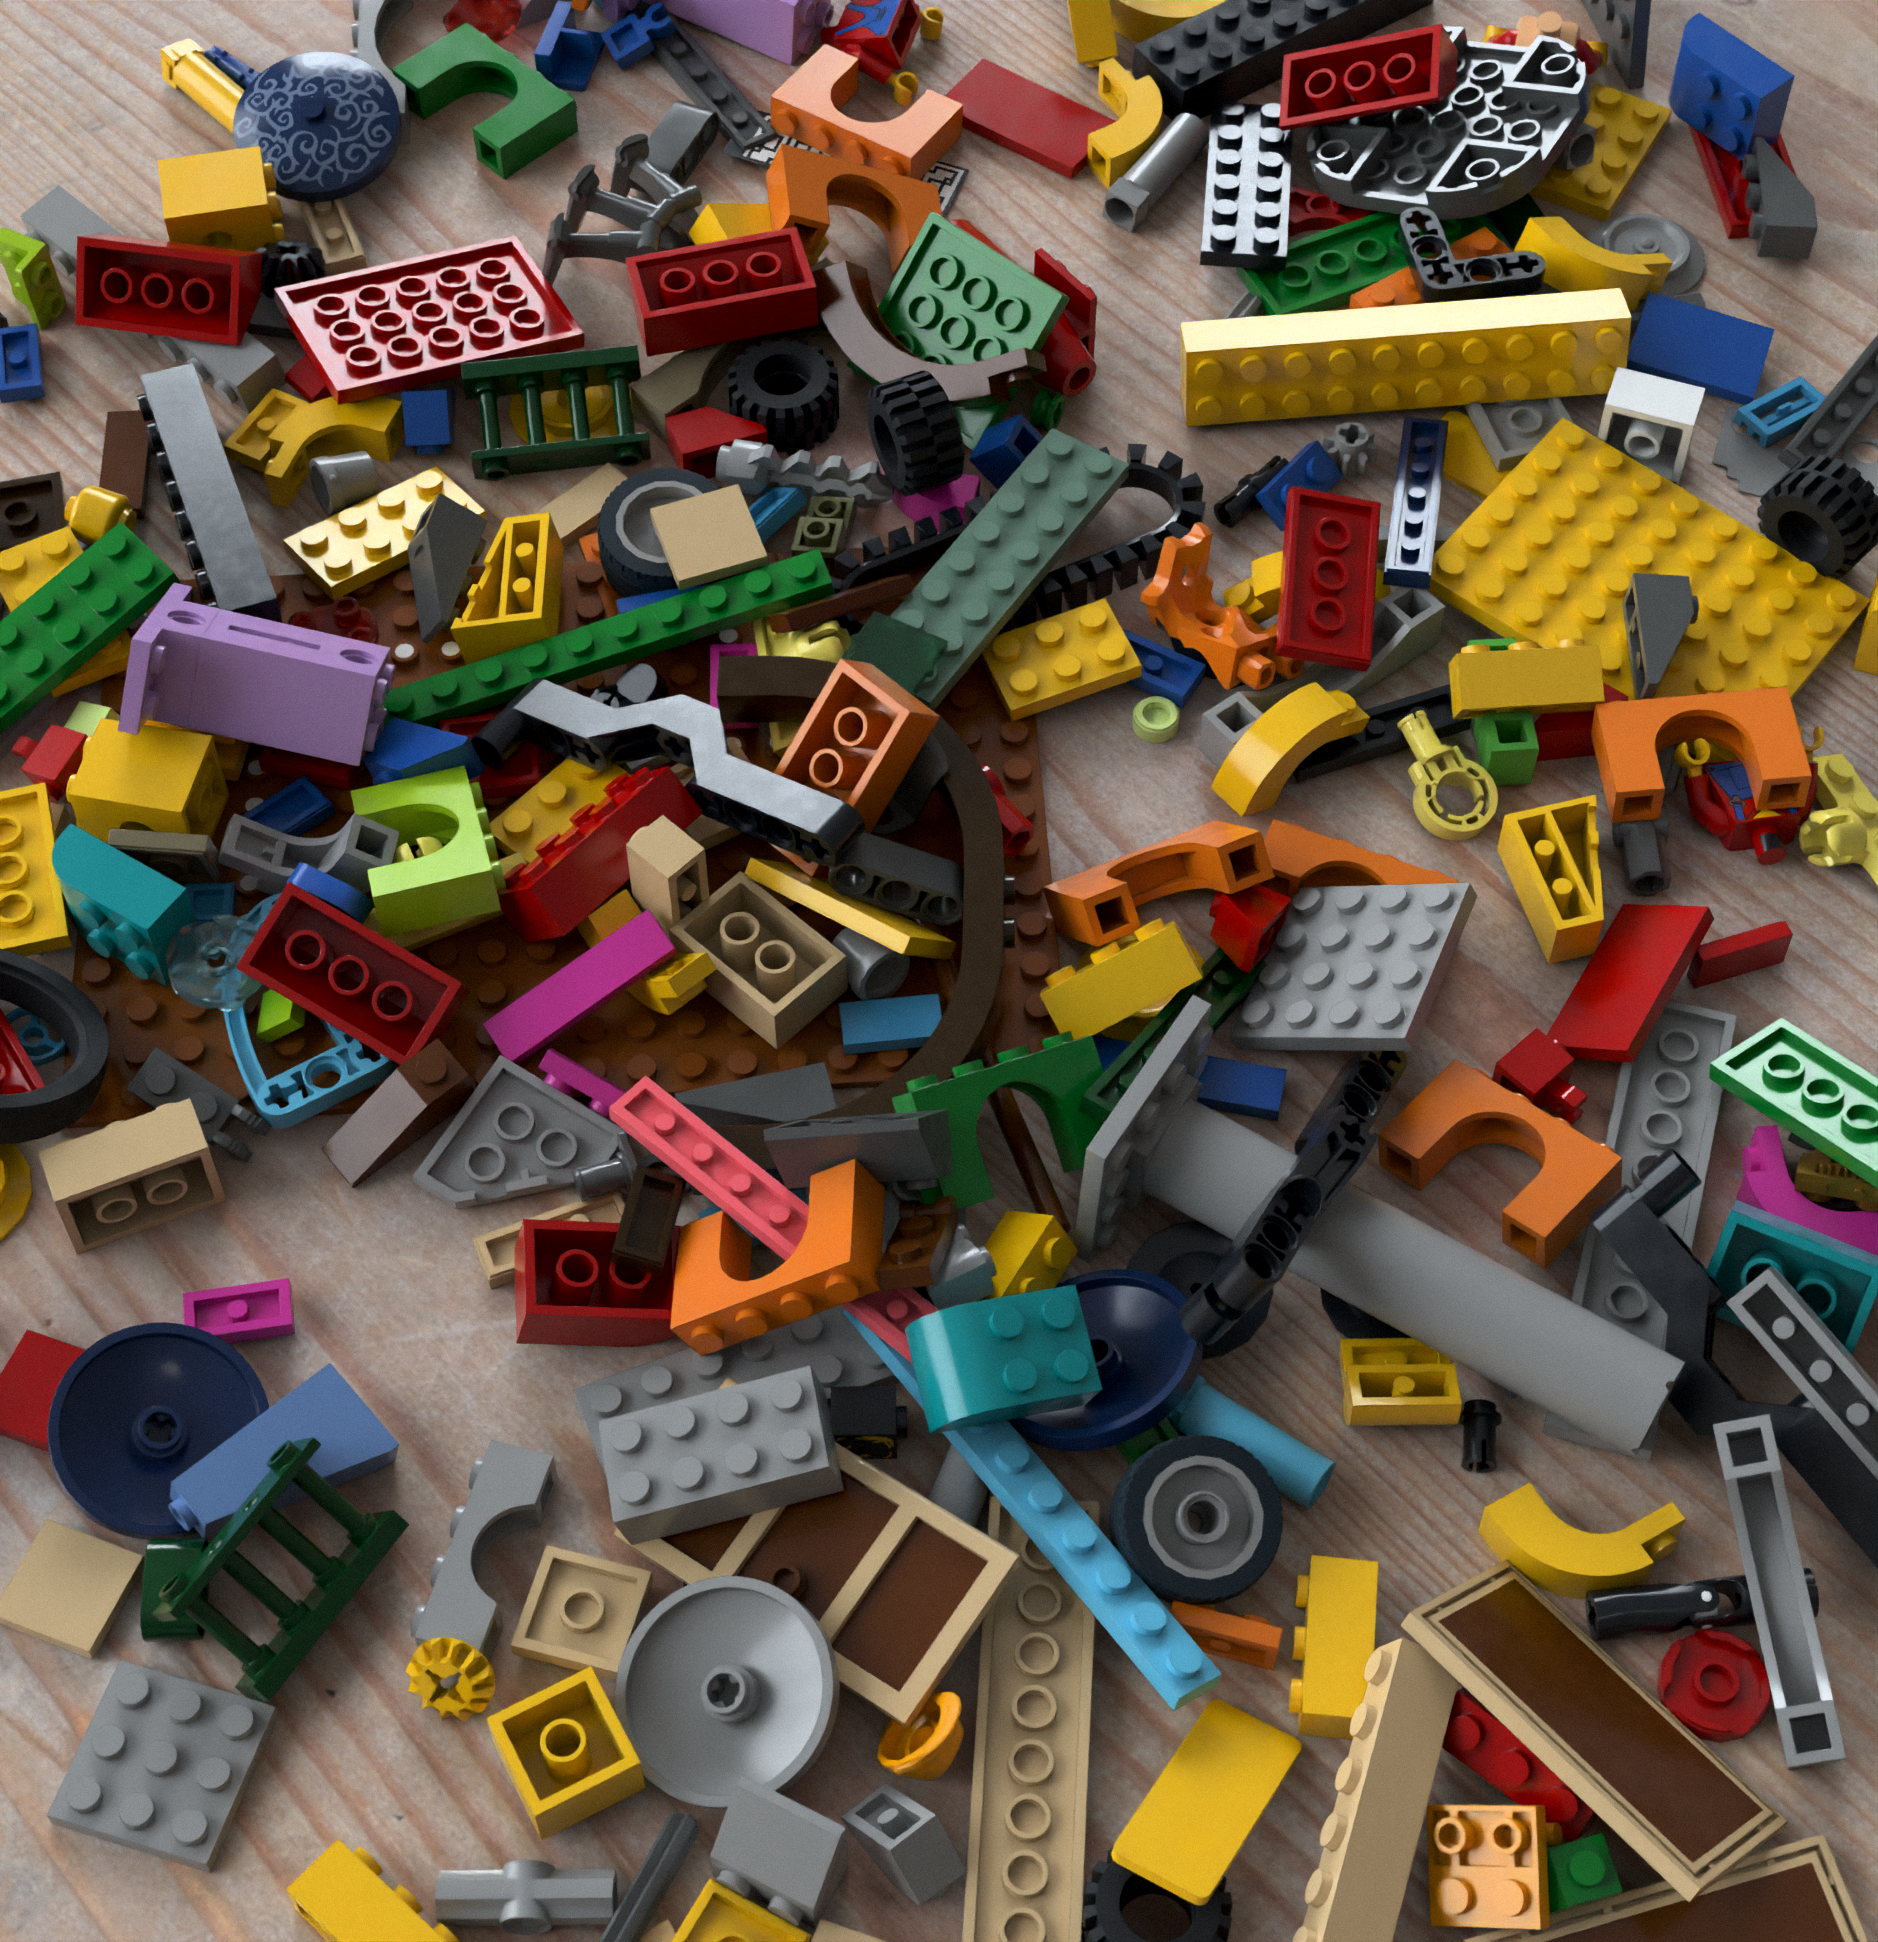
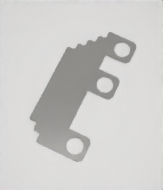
M1730 407L1726 410L1713 463L1725 466L1727 468L1726 475L1729 478L1739 480V491L1763 496L1790 470L1789 467L1777 459L1783 449L1770 446L1763 448L1758 443L1759 435L1751 437L1735 431L1732 427V421L1741 407ZM1764 414V415H1762V416H1760V417H1758V418H1759V419H1762V418H1764V417H1766V416H1768V415H1767V414ZM1853 434L1844 445L1841 460L1845 461L1847 467L1851 469L1854 467L1860 471V476L1865 481L1869 480L1875 487L1873 491L1878 496V461L1864 463L1857 460L1852 453L1853 447L1862 442L1871 443L1878 447V439Z

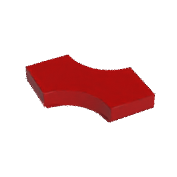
M1295 184L1290 187L1288 235L1292 237L1309 230H1328L1378 213V211L1348 207L1332 201L1325 193L1308 191Z

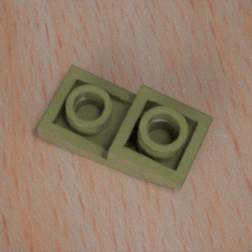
M811 496L806 517L800 516L791 548L792 556L818 548L823 558L834 559L840 555L847 543L857 513L855 498Z

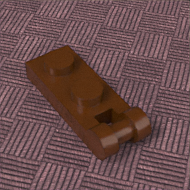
M953 1195L937 1197L935 1203L920 1204L918 1200L900 1202L899 1221L876 1270L880 1291L934 1284L959 1222L958 1206Z

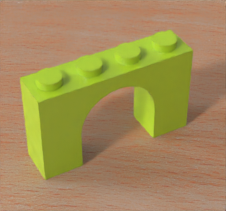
M465 765L350 791L355 814L400 832L396 848L404 843H408L409 846L418 845L415 839L428 836L440 840L442 844H445L443 848L429 855L367 870L383 937L501 910L497 891L506 889L503 871L498 858L493 833L491 832L486 807L484 806L479 781L469 783Z

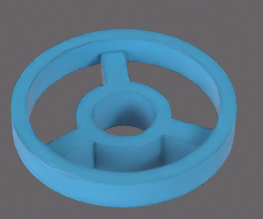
M21 1007L14 1009L6 1015L10 1024L18 1018L31 1015L30 1024L20 1029L18 1039L34 1066L48 1064L64 1053L67 1045L63 1038L60 1043L51 1040L47 1028L39 1024L38 1016ZM33 1036L42 1038L37 1043L26 1042L28 1038Z

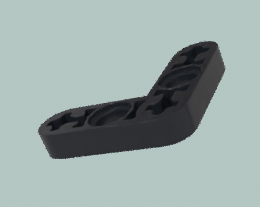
M1412 207L1403 211L1399 217L1398 239L1419 295L1427 303L1502 298L1529 294L1539 290L1544 283L1545 260L1537 253L1517 251L1454 260L1438 216L1434 211L1425 207ZM1419 230L1424 232V235L1419 236ZM1433 253L1439 257L1426 259L1420 257L1419 254ZM1439 275V282L1437 280H1433V277ZM1485 275L1493 280L1481 282L1474 280L1472 277Z

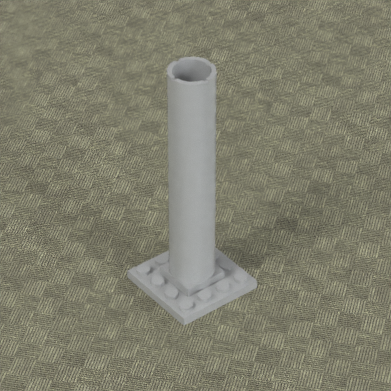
M1192 995L1086 1148L1074 1245L1078 1249L1075 1256L1088 1263H1091L1100 1248L1108 1250L1113 1245L1122 1226V1223L1119 1222L1122 1215L1127 1209L1132 1212L1139 1209L1148 1194L1234 1240L1246 1220L1299 1156L1197 1102L1203 1088V1083L1199 1082L1198 1078L1202 1074L1208 1060V1056L1203 1054V1051L1210 1041L1213 1028L1208 1026L1212 1004L1195 995ZM1349 1182L1345 1184L1315 1221L1287 1270L1633 1458L1636 1457L1649 1434L1648 1430L1652 1429L1686 1363Z

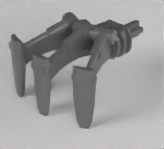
M632 135L624 139L621 145L616 147V160L611 178L610 192L597 188L600 180L594 172L596 165L593 164L583 167L575 180L569 185L568 192L570 196L565 220H563L564 213H560L555 220L551 221L542 273L551 286L555 281L563 258H601L626 264L625 258L695 245L688 232L699 217L694 208L702 204L701 193L695 185L684 188L667 173H661L645 160L649 156L647 135ZM633 181L639 184L657 204L631 195L627 198ZM587 211L609 217L631 229L610 230L609 234L577 233Z

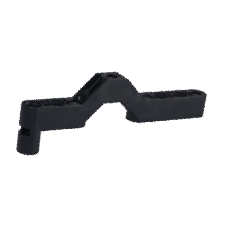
M536 678L516 695L501 713L496 714L471 739V743L481 761L495 770L503 769L529 743L598 771L605 770L609 766L662 755L695 769V776L685 785V788L704 812V816L824 866H833L865 831L863 818L857 810L846 802L731 756L720 710L683 694L613 708L547 680Z
M1358 1051L1341 1068L1295 1142V1152L1299 1156L1293 1165L1246 1220L1211 1278L1180 1307L1178 1312L1179 1322L1190 1338L1204 1345L1214 1344L1283 1277L1315 1221L1363 1164L1379 1135L1376 1133L1370 1135L1369 1130L1407 1067V1058L1404 1051Z
M1669 1147L1637 1174L1642 1182L1637 1188L1632 1190L1625 1184L1588 1215L1596 1229L1668 1315L1665 1351L1686 1362L1668 1400L1696 1435L1715 1437L1713 1424L1770 1414L1777 1448L1878 1568V1480L1803 1392L1787 1405L1747 1401L1712 1359L1716 1312L1730 1298L1663 1217L1665 1213L1702 1183L1698 1175L1681 1155L1672 1147Z

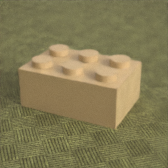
M742 871L738 872L669 929L670 940L678 951L682 953L707 952L717 969L704 978L708 985L705 991L777 1050L848 990L847 956L752 879L748 878Z
M190 1098L177 1103L163 1104L152 1112L126 1121L112 1122L101 1130L75 1139L59 1141L53 1147L38 1152L55 1205L76 1254L226 1201L212 1156Z

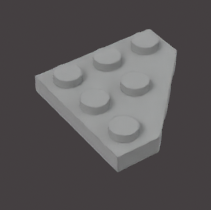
M500 1055L412 1177L416 1185L455 1209L575 1185L572 1170H579L615 1159L616 1153L619 1152L617 1133L625 1130Z

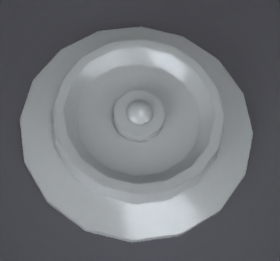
M1625 214L1608 219L1593 229L1587 237V240L1595 245L1621 254L1664 253L1673 262V265L1665 278L1663 288L1658 292L1662 296L1670 297L1688 293L1698 285L1705 269L1703 248L1692 233L1677 223L1656 215Z

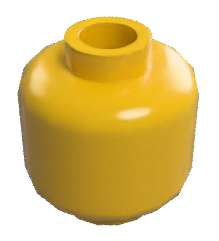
M91 485L85 487L78 496L72 495L64 511V519L69 522V527L77 541L90 546L121 521L134 532L137 520L136 512L131 510V504L126 496Z

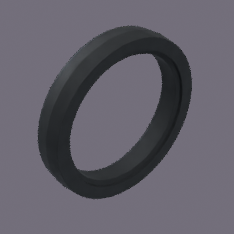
M0 949V999L33 1013L52 1026L65 1041L73 1060V1065L67 1073L43 1088L24 1093L0 1094V1144H13L55 1134L78 1121L89 1110L105 1077L109 1053V1035L105 1021L95 1004L74 983L43 964L19 954Z

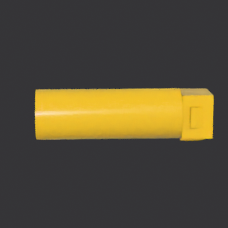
M190 38L161 48L162 78L175 90H183L233 134L235 110L245 90L204 56V50Z

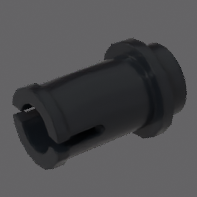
M1482 1399L1467 1401L1464 1403V1410L1460 1414L1459 1423L1463 1425V1458L1461 1466L1470 1472L1473 1470L1474 1462H1477L1476 1473H1487L1497 1468L1496 1427L1501 1424L1502 1416L1496 1411V1404L1491 1401Z

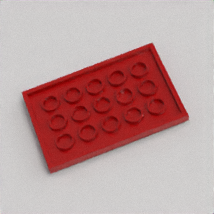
M516 235L274 288L275 304L338 405L358 402L379 395L462 376L461 363L563 353L584 347L583 330Z

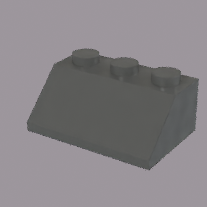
M948 1109L798 1120L763 1130L764 1141L786 1188H804L806 1197H809L811 1175L855 1158L885 1187V1190H887L886 1182L904 1180L907 1190L933 1188L938 1186L937 1178L954 1173Z

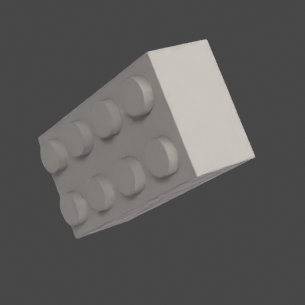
M811 1366L598 1421L613 1523L631 1545L844 1491L826 1392Z

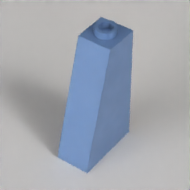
M329 1363L171 1482L170 1499L173 1502L168 1507L175 1519L185 1530L189 1531L194 1527L203 1538H209L221 1531L271 1470L266 1465L269 1458L286 1441L290 1440L293 1443L297 1440L314 1437L322 1445L308 1460L307 1464L333 1488L390 1465L396 1459L399 1443L334 1366ZM291 1481L272 1504V1507L275 1510H279L310 1497Z

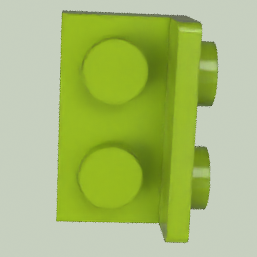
M3 227L0 230V260L12 287V293L17 300L27 305L33 324L37 323L38 329L44 330L54 318L61 314L67 304L47 245L44 242Z

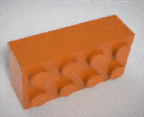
M841 658L774 773L851 805L863 818L865 823L864 832L870 834L940 716L874 665ZM771 844L810 877L828 879L829 866L820 865Z

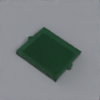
M874 611L861 631L851 636V645L841 658L874 665L914 696L924 680L934 675V666L947 649L948 641Z

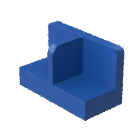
M557 1L534 53L536 71L543 74L549 82L559 89L584 92L604 49L605 42L600 35L602 32L576 29L574 8L570 7L571 3Z

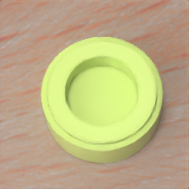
M1151 696L1142 699L1136 704L1133 710L1132 726L1139 738L1151 743H1162L1172 739L1178 732L1180 712L1173 701L1165 697Z

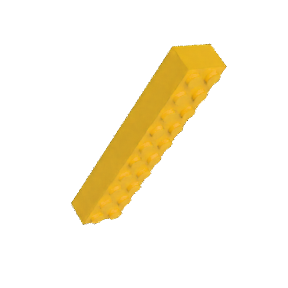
M1621 288L1182 322L1180 323V397L1186 427L1469 405L1470 402H1480L1482 404L1506 402V400L1520 401L1609 394L1617 367L1625 369L1627 367L1632 317Z

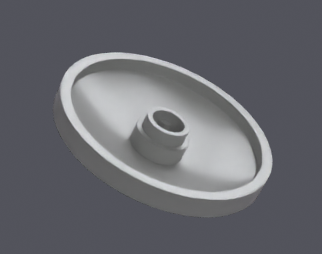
M742 1576L712 1577L684 1586L659 1602L638 1625L624 1650L619 1665L615 1688V1711L641 1762L643 1775L668 1795L686 1803L708 1809L727 1810L741 1775L781 1794L799 1781L816 1762L825 1748L836 1720L840 1691L837 1661L828 1636L819 1621L797 1599L778 1587L754 1578Z

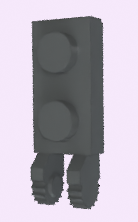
M157 1047L126 1088L130 1093L154 1109L163 1104L177 1103L190 1098L206 1142L213 1147L217 1144L246 1163L253 1154L248 1146L224 1133L233 1118L242 1122L246 1128L255 1134L266 1136L271 1129L268 1123L242 1107L243 1104L239 1100Z

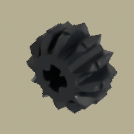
M296 239L286 242L280 240L278 243L268 242L264 244V247L255 251L262 253L261 292L265 293L268 298H275L274 288L326 277L325 260L323 259L322 250L314 247L310 242L299 243Z

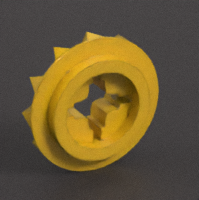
M439 1637L422 1643L415 1650L405 1670L411 1677L408 1691L420 1695L422 1698L421 1709L432 1706L439 1710L442 1720L455 1715L465 1722L475 1713L482 1714L495 1692V1675L488 1660L475 1647L455 1638ZM458 1671L461 1673L456 1686L452 1685L447 1689L440 1685L442 1678L445 1679L450 1675L454 1676Z

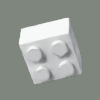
M1617 367L1604 406L1597 438L1679 486L1706 388Z

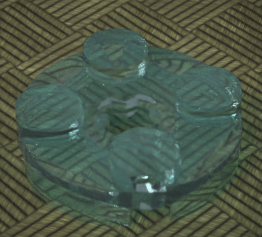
M225 914L211 916L213 922L203 923L199 926L196 925V921L185 925L172 938L166 951L168 976L173 990L187 1002L200 1007L218 1008L225 1012L239 1009L244 1004L245 999L253 995L262 985V983L235 968L258 932V929L243 918ZM221 955H227V963L221 967L213 968L206 962L209 958L217 960Z

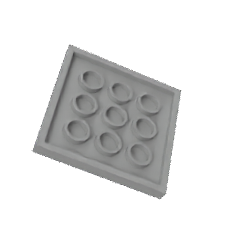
M1470 883L1301 887L1298 894L1294 895L1285 923L1281 930L1277 932L1276 940L1265 958L1264 963L1267 966L1261 971L1258 981L1250 991L1230 1035L1231 1040L1238 1050L1413 1051L1477 899V894Z

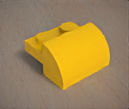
M1414 1338L1340 1339L1339 1360L1344 1390L1342 1409L1347 1426L1458 1424L1462 1402L1456 1365L1450 1362L1449 1357Z

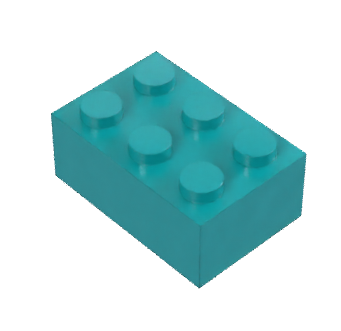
M1736 1200L1731 1208L1707 1270L1731 1299L1766 1269L1775 1266L1852 1355L1878 1293V1255ZM1727 1304L1716 1312V1317L1748 1329Z

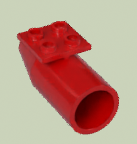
M964 219L950 221L1015 262L971 222ZM1040 248L1035 251L1034 275L1070 297V300L1039 352L1045 355L1047 372L1032 376V380L1067 397H1073L1089 386L1096 373V363L1093 359L1096 337L1097 296L1088 285L1082 284L1074 277L1061 261L1055 260L1044 249Z

